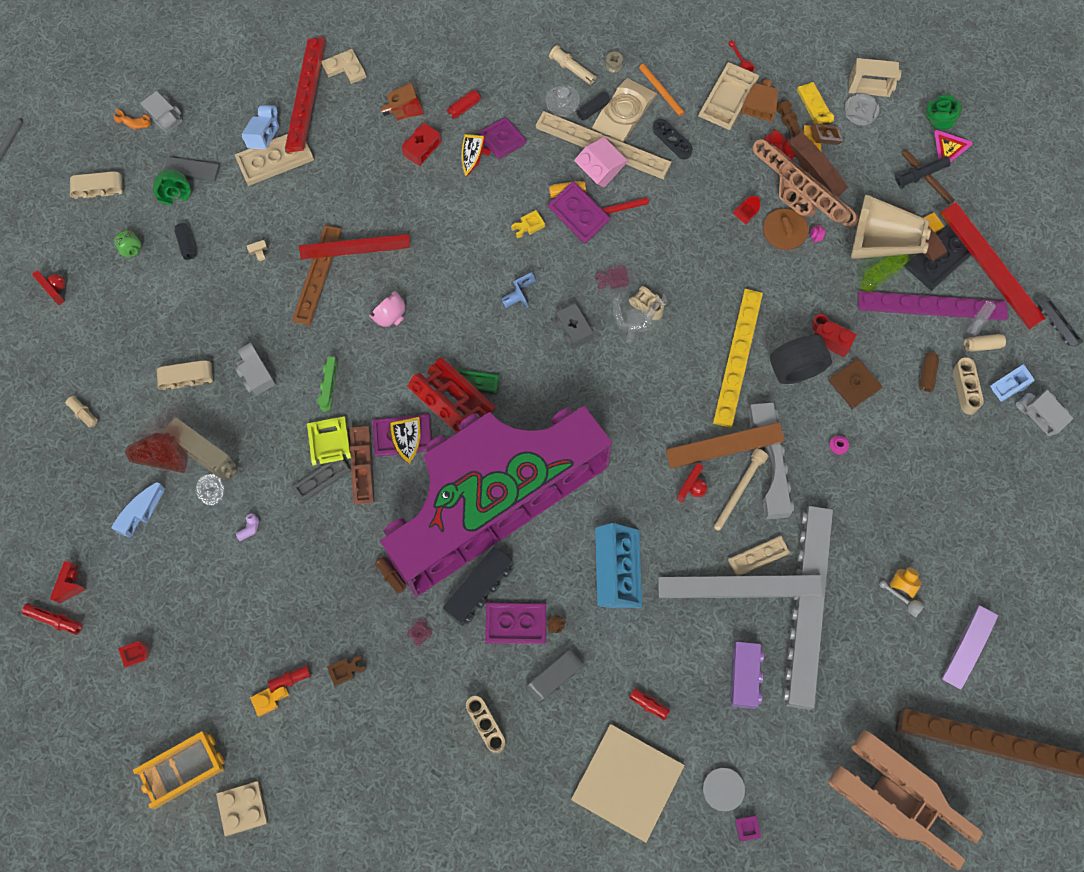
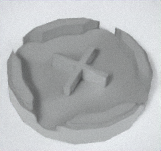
M858 93L848 98L844 106V113L851 122L857 125H867L876 120L880 107L872 96Z
M719 768L706 776L702 792L705 801L710 807L718 811L727 812L737 808L742 803L745 796V786L737 772L729 768Z

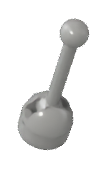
M885 580L880 581L879 586L881 588H886L908 604V611L915 618L925 607V604L919 600L909 601L888 586Z

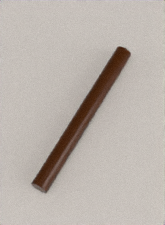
M908 150L902 153V156L913 167L918 168L922 166ZM931 174L923 177L949 205L955 201Z

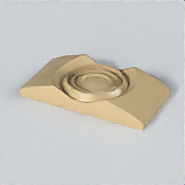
M728 62L698 117L730 130L738 119L750 90L757 83L759 75Z
M627 78L617 88L610 102L602 109L592 130L624 143L657 93Z

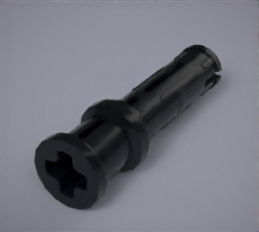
M944 156L921 167H912L907 172L895 174V181L899 188L903 189L910 183L919 182L920 178L950 167V159L948 156Z

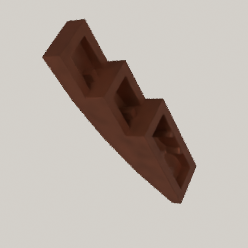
M799 132L787 142L806 171H810L814 178L839 197L848 188L834 166L806 135Z
M370 426L350 428V452L354 505L374 503Z

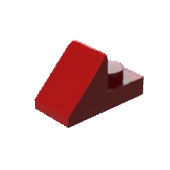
M63 562L50 600L61 604L86 590L80 585L72 584L78 577V566L71 562Z

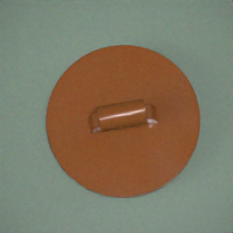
M778 209L766 217L763 224V234L768 243L780 250H793L805 242L808 235V224L805 218L796 211Z

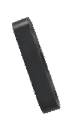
M656 120L653 124V133L680 159L690 158L693 151L692 145L666 120ZM675 137L677 141L672 143L668 141V138Z

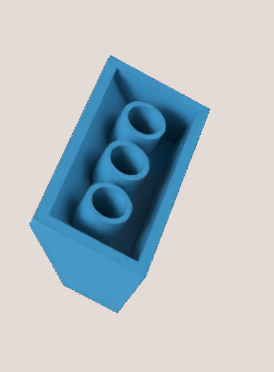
M615 523L596 527L597 606L607 608H642L639 530Z

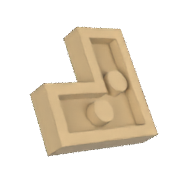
M352 49L323 60L321 63L328 78L343 71L351 84L366 78V74Z

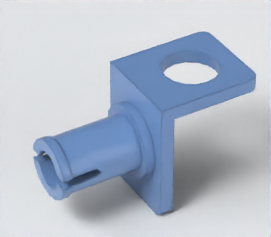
M532 272L513 281L516 291L501 297L506 308L519 301L524 302L526 308L529 307L520 289L536 281Z

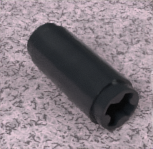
M606 92L599 93L576 110L577 116L582 121L587 120L610 102L609 95Z
M179 223L175 225L174 232L181 256L185 260L194 259L196 251L189 227L185 223Z

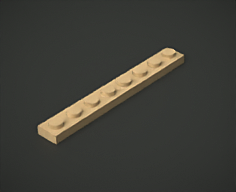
M545 111L542 112L536 123V129L584 148L605 137L628 160L626 165L663 180L671 166V162Z

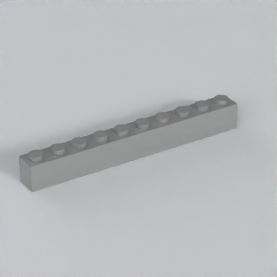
M809 506L802 513L801 523L804 524V531L801 530L799 542H802V550L799 549L797 561H800V569L797 568L795 576L821 575L822 597H793V600H796V608L793 607L791 613L794 627L790 628L789 639H792V647H789L787 652L790 668L787 667L785 672L788 688H784L783 700H786V706L807 710L813 709L815 705L833 514L831 509Z

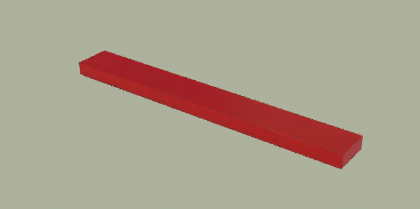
M955 202L940 213L1027 328L1031 329L1046 319L958 203Z

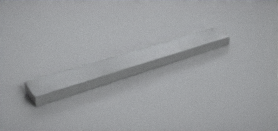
M821 575L658 577L659 598L822 597Z

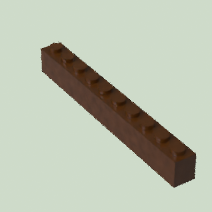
M909 709L898 711L895 732L1084 779V753Z

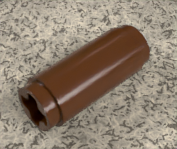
M936 353L925 354L919 382L920 390L924 387V391L932 392L935 387L939 364V355Z

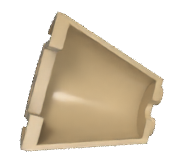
M865 195L851 258L926 254L929 243L925 241L929 240L931 229L928 228L929 220Z

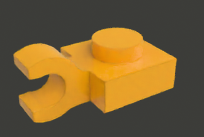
M284 687L278 688L273 693L268 688L250 697L257 715L260 717L278 708L277 701L289 696L287 688Z

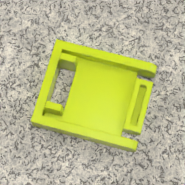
M345 416L307 423L313 466L317 465L318 459L320 464L344 460L343 454H346L347 459L351 458ZM336 426L338 430L319 434L318 429Z

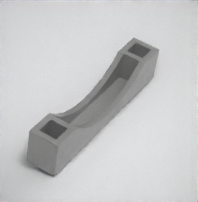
M774 403L751 404L748 414L751 429L777 423L778 410L774 409ZM779 443L766 446L772 462V480L768 493L763 499L765 520L789 518L794 511L793 500H790L789 497L791 492L790 482L786 480L788 468L787 464L783 462L784 446Z

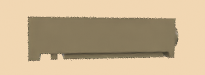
M175 417L163 430L166 437L176 447L178 446L187 455L224 482L235 476L238 467L232 459Z

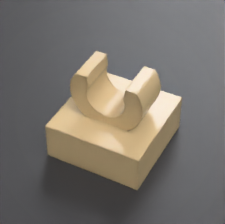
M264 240L247 245L250 255L256 254L259 261L266 259L263 251L268 250Z

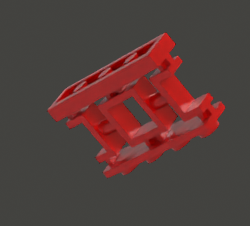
M442 357L437 359L435 364H432L428 369L427 373L430 377L426 379L420 372L416 373L407 385L417 397L456 433L460 432L459 424L468 416L477 413L481 418L489 412L493 413L496 408ZM449 392L458 402L453 404L443 394Z

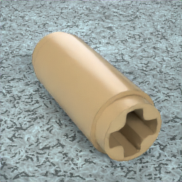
M1003 334L974 336L966 338L964 341L965 350L970 352L1000 349L1006 345V338Z

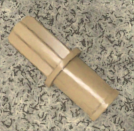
M71 396L66 400V405L73 410L77 418H80L88 427L96 426L98 420L76 396Z

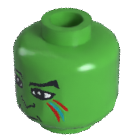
M121 231L114 238V245L123 257H133L141 250V242L132 231Z

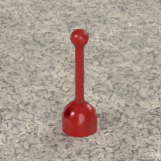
M729 41V46L733 48L741 61L740 67L753 72L755 69L753 63L743 59L735 46V41Z

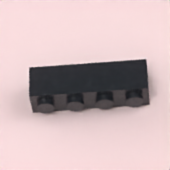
M493 547L442 608L443 611L459 625L463 626L465 623L468 625L475 617L473 613L476 609H481L487 603L488 599L486 597L490 592L495 593L500 587L499 581L511 574L513 571L512 560Z

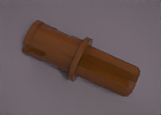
M385 557L375 562L374 565L384 576V581H388L396 593L399 594L406 589L405 583L397 574L398 571L391 567Z

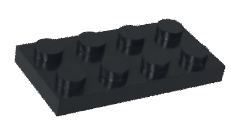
M950 226L938 235L947 250V254L931 262L923 253H918L905 265V268L930 291H933L972 256Z

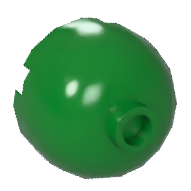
M164 170L155 177L153 182L154 195L164 205H173L172 201L183 199L184 202L190 196L191 190L188 179L177 170ZM181 191V194L178 199H171L173 197H177Z

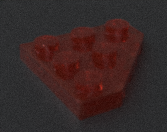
M154 433L128 445L125 450V454L131 463L179 473H185L187 467L175 436L168 433Z

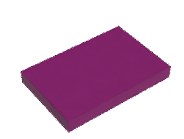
M574 181L547 205L584 244L611 220Z
M422 414L372 420L375 457L399 455L395 450L391 437L388 435L389 423L419 417L420 441L416 453L426 452V445L432 441L430 415Z
M486 603L485 643L546 644V603Z

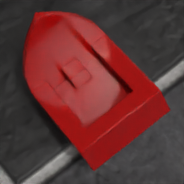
M759 196L748 197L734 210L733 214L744 224H748L759 212L761 204Z
M137 641L118 648L124 669L148 659L150 647L145 642Z

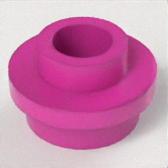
M819 224L812 227L809 235L812 238L811 241L821 242L825 235V228H822Z
M835 436L831 439L829 447L833 453L841 455L847 452L849 442L843 436ZM837 442H841L843 447L837 446Z

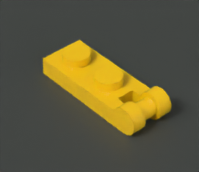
M814 82L797 88V92L815 124L834 122V115L827 108Z

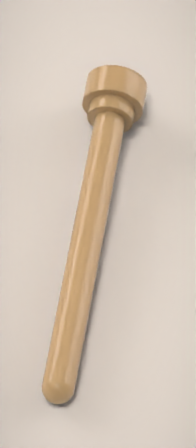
M755 449L752 453V463L715 523V530L719 531L722 529L758 466L765 464L769 456L764 451Z

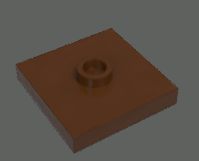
M859 359L828 380L851 409H854L882 389V385Z

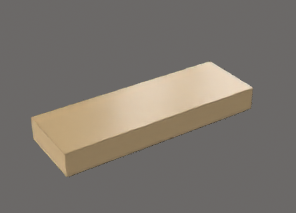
M778 536L729 558L728 562L735 575L742 576L789 555L790 551L782 536Z

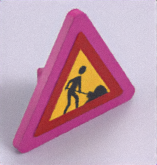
M939 130L934 132L938 159L948 156L950 162H952L972 145V141Z

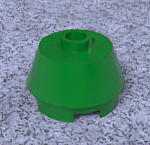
M940 95L937 100L933 102L930 100L926 108V115L932 127L940 130L955 126L962 112L960 100H955L953 95Z

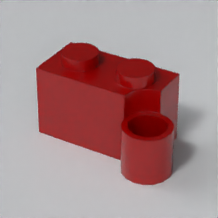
M824 314L816 315L811 325L813 331H815L814 335L822 336L828 350L845 358L857 336L856 333L829 321L828 317ZM816 321H820V322H822L823 324H819V325H818V324L816 323Z

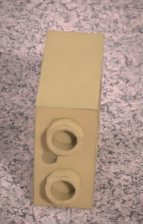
M857 58L849 77L848 93L890 97L892 91L896 89L897 80L899 81L901 78L899 62ZM862 75L888 78L887 80L862 78Z

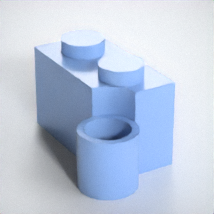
M260 105L258 108L259 117L252 116L242 133V138L247 148L267 149L279 129L276 119L277 108L274 105Z

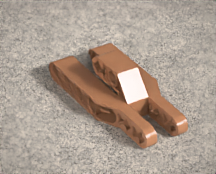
M757 140L754 143L753 152L780 175L779 198L798 214L804 217H812L817 212L818 207L835 222L848 227L858 225L860 216L855 210L778 147L765 140ZM796 193V199L791 202V195ZM800 204L807 205L809 210L806 212V209ZM851 214H853V220L850 223H847L850 219Z
M863 730L851 748L886 777L881 776L874 788L871 789L859 780V776H854L839 764L827 781L828 784L895 837L920 842L956 870H960L965 863V859L928 831L938 816L965 838L976 844L983 835L981 830L948 805L936 782L876 736Z

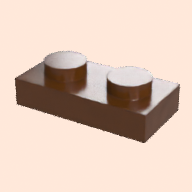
M814 124L810 127L815 143L838 145L843 142L838 126Z

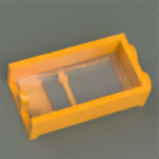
M201 731L133 770L134 774L140 775L142 779V791L148 794L152 803L148 804L149 808L157 809L224 771L222 765L225 764V761L220 752L216 753L213 747L216 745V742L211 734L208 735L206 732Z

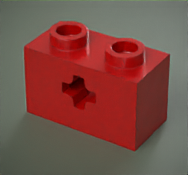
M423 123L415 129L409 139L404 141L402 145L403 156L421 166L442 143L440 133Z

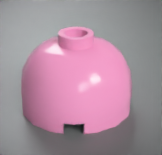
M396 291L392 292L389 298L384 299L373 310V313L369 315L380 326L389 327L393 324L397 326L404 319L402 315L405 312V303Z

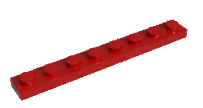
M323 37L307 39L285 145L288 153L304 151L326 43Z

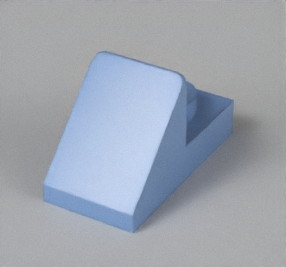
M1023 364L990 387L999 400L1003 402L1018 391H1024L1035 379Z

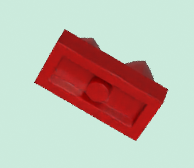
M774 129L763 139L778 147L792 160L796 157L787 143L791 139L788 140L779 131Z

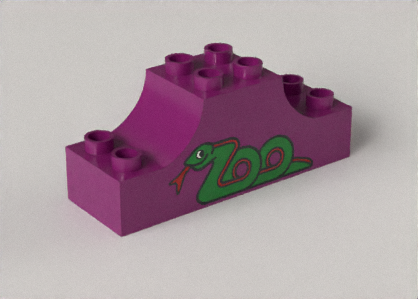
M582 406L575 412L570 407L561 410L551 420L554 426L537 431H525L509 427L496 419L491 412L481 418L475 413L465 418L459 424L460 432L447 439L445 435H441L426 445L425 450L427 453L423 455V459L430 479V488L426 502L419 514L409 522H406L404 518H399L390 523L383 530L386 537L380 540L389 560L415 598L609 468L612 441L585 406Z

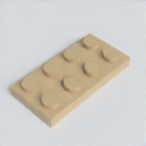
M286 134L273 139L267 149H247L234 155L247 185L250 186L314 161L307 143H305L304 151L288 153L285 149L288 135Z

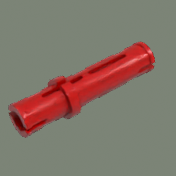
M26 603L22 608V615L52 625L56 630H64L74 635H78L82 630V623L73 621L64 614L58 615L30 603Z

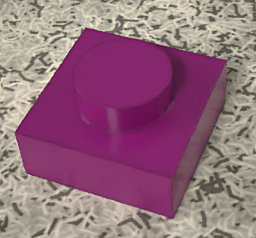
M757 816L735 820L739 842L761 838Z

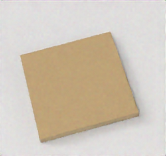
M610 724L571 800L646 843L685 765Z

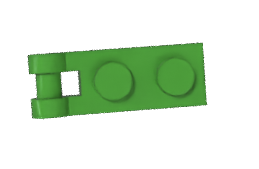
M328 357L327 363L323 365L325 377L320 384L322 395L317 399V403L323 412H328L332 406L338 367L335 357Z

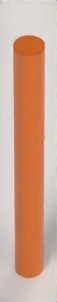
M644 63L641 64L639 69L678 116H682L685 113L684 110Z

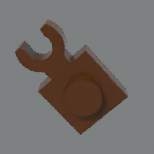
M361 656L353 658L351 663H348L347 659H343L327 666L335 687L354 679L353 672L362 673L366 670L365 666L360 668L356 666L358 661L363 660Z

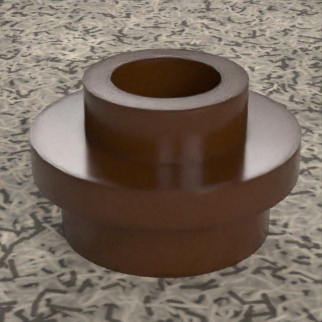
M559 615L553 616L546 624L550 633L561 632L565 628L566 620Z

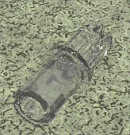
M986 301L980 312L974 315L975 319L966 332L973 336H978L985 323H988L987 320L996 308V305L991 301Z

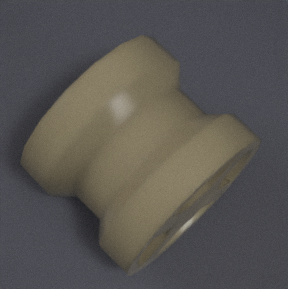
M615 51L608 53L606 56V70L610 73L621 71L623 56Z

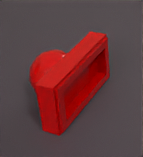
M38 270L32 273V276L57 305L60 306L65 302L57 293L65 287L66 282L63 276L52 274L46 280Z
M699 463L695 465L677 495L676 499L683 503L689 492L697 498L707 493V483L703 479L698 478L704 466Z

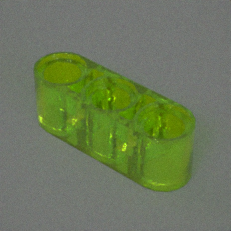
M907 254L888 256L867 270L860 281L861 289L871 292L901 272L908 261Z

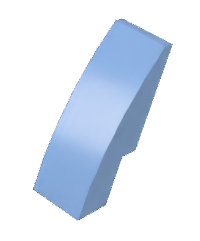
M157 482L146 488L124 508L111 528L117 533L131 538L140 521L148 523L165 488Z

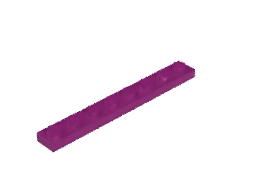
M858 292V310L1003 321H1006L1008 318L1007 301Z

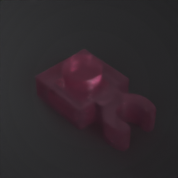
M625 267L607 270V275L601 273L595 275V280L603 281L597 284L598 289H604L607 285H610L611 289L629 286Z

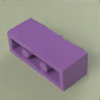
M736 642L733 646L731 706L756 709L758 704L762 703V691H759V683L763 681V671H760V663H763L764 651L761 650V644Z

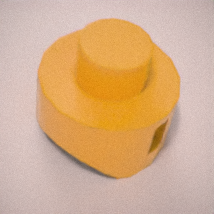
M908 567L906 570L899 569L891 580L890 586L891 588L905 591L913 598L922 585L918 577L920 574L911 567Z

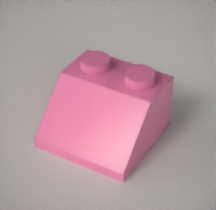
M605 137L586 146L574 160L602 187L607 186L628 162Z

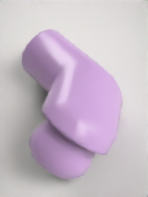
M255 514L247 515L246 527L236 532L239 541L256 533L259 518Z

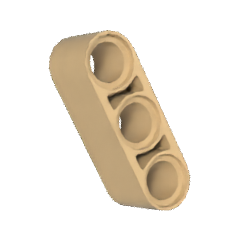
M118 172L83 174L70 177V196L78 199V197H96V195L109 196L114 195V193L122 194V175Z
M964 357L954 366L953 375L961 409L964 413L971 415L979 410L984 401L975 363L972 359Z
M209 361L176 364L157 369V385L160 390L213 382L212 365Z
M478 696L470 697L466 702V709L487 748L492 753H501L506 745L501 731L482 698ZM475 701L481 703V709L477 712L470 710V705ZM485 719L490 720L492 723L488 730L480 728L481 722ZM493 738L501 739V747L497 749L490 746L491 740Z

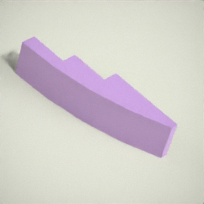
M978 605L959 639L960 642L942 676L944 681L962 689L998 617L997 614Z

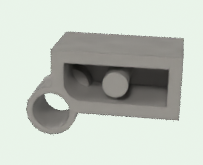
M157 91L140 103L144 112L166 134L183 122L180 117V110L176 106L172 107L168 98L165 95L161 96Z
M249 343L239 348L237 351L242 360L236 363L237 367H235V370L240 378L244 376L246 379L243 384L248 392L253 391L254 395L257 396L275 386L274 381L252 344Z
M1048 390L1041 392L1037 397L1032 393H1027L1016 403V407L1024 414H1028L1048 436L1058 434L1073 420L1069 411Z

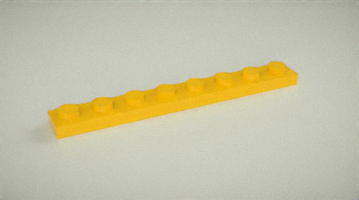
M749 289L744 290L713 424L732 428L763 295L762 292Z

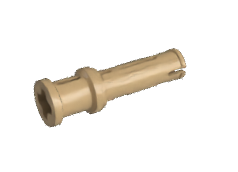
M556 45L551 50L549 58L557 61L562 68H568L590 86L596 80V75H593L573 60L572 55L562 51L559 45Z

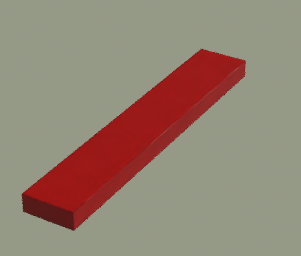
M409 234L306 244L299 245L301 260L390 251L410 248Z

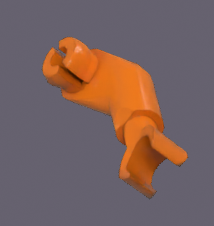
M118 109L115 110L116 114L121 116L118 117L113 114L114 120L117 123L123 121L125 125L132 129L148 128L151 125L148 115L132 119L129 116H124L123 112Z

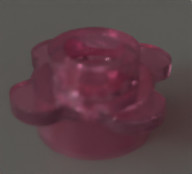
M417 622L412 629L408 630L407 636L414 640L416 646H421L425 639L431 637V631L426 630L422 622Z

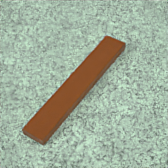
M324 225L318 243L339 241L342 228ZM334 256L314 258L312 260L292 318L293 322L311 326Z
M779 422L666 449L670 469L783 443L784 437Z

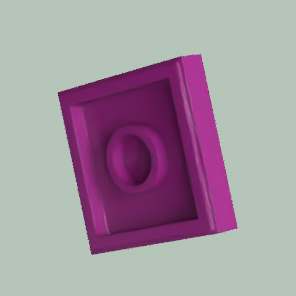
M506 117L478 132V136H485L484 144L498 159L507 156L527 143V140Z

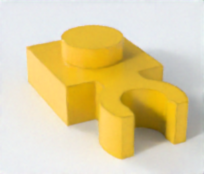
M537 210L521 217V223L512 224L511 230L519 229L520 231L516 233V237L521 238L526 231L531 235L545 227V223Z

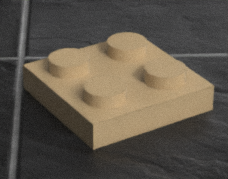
M259 781L216 794L225 836L268 824Z

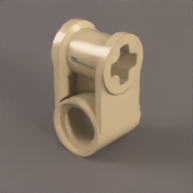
M641 286L639 292L629 299L633 307L650 319L658 320L663 316L664 302L648 288Z

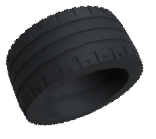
M807 335L781 345L770 355L772 368L781 384H794L810 379L828 369L832 364L830 352L820 335Z

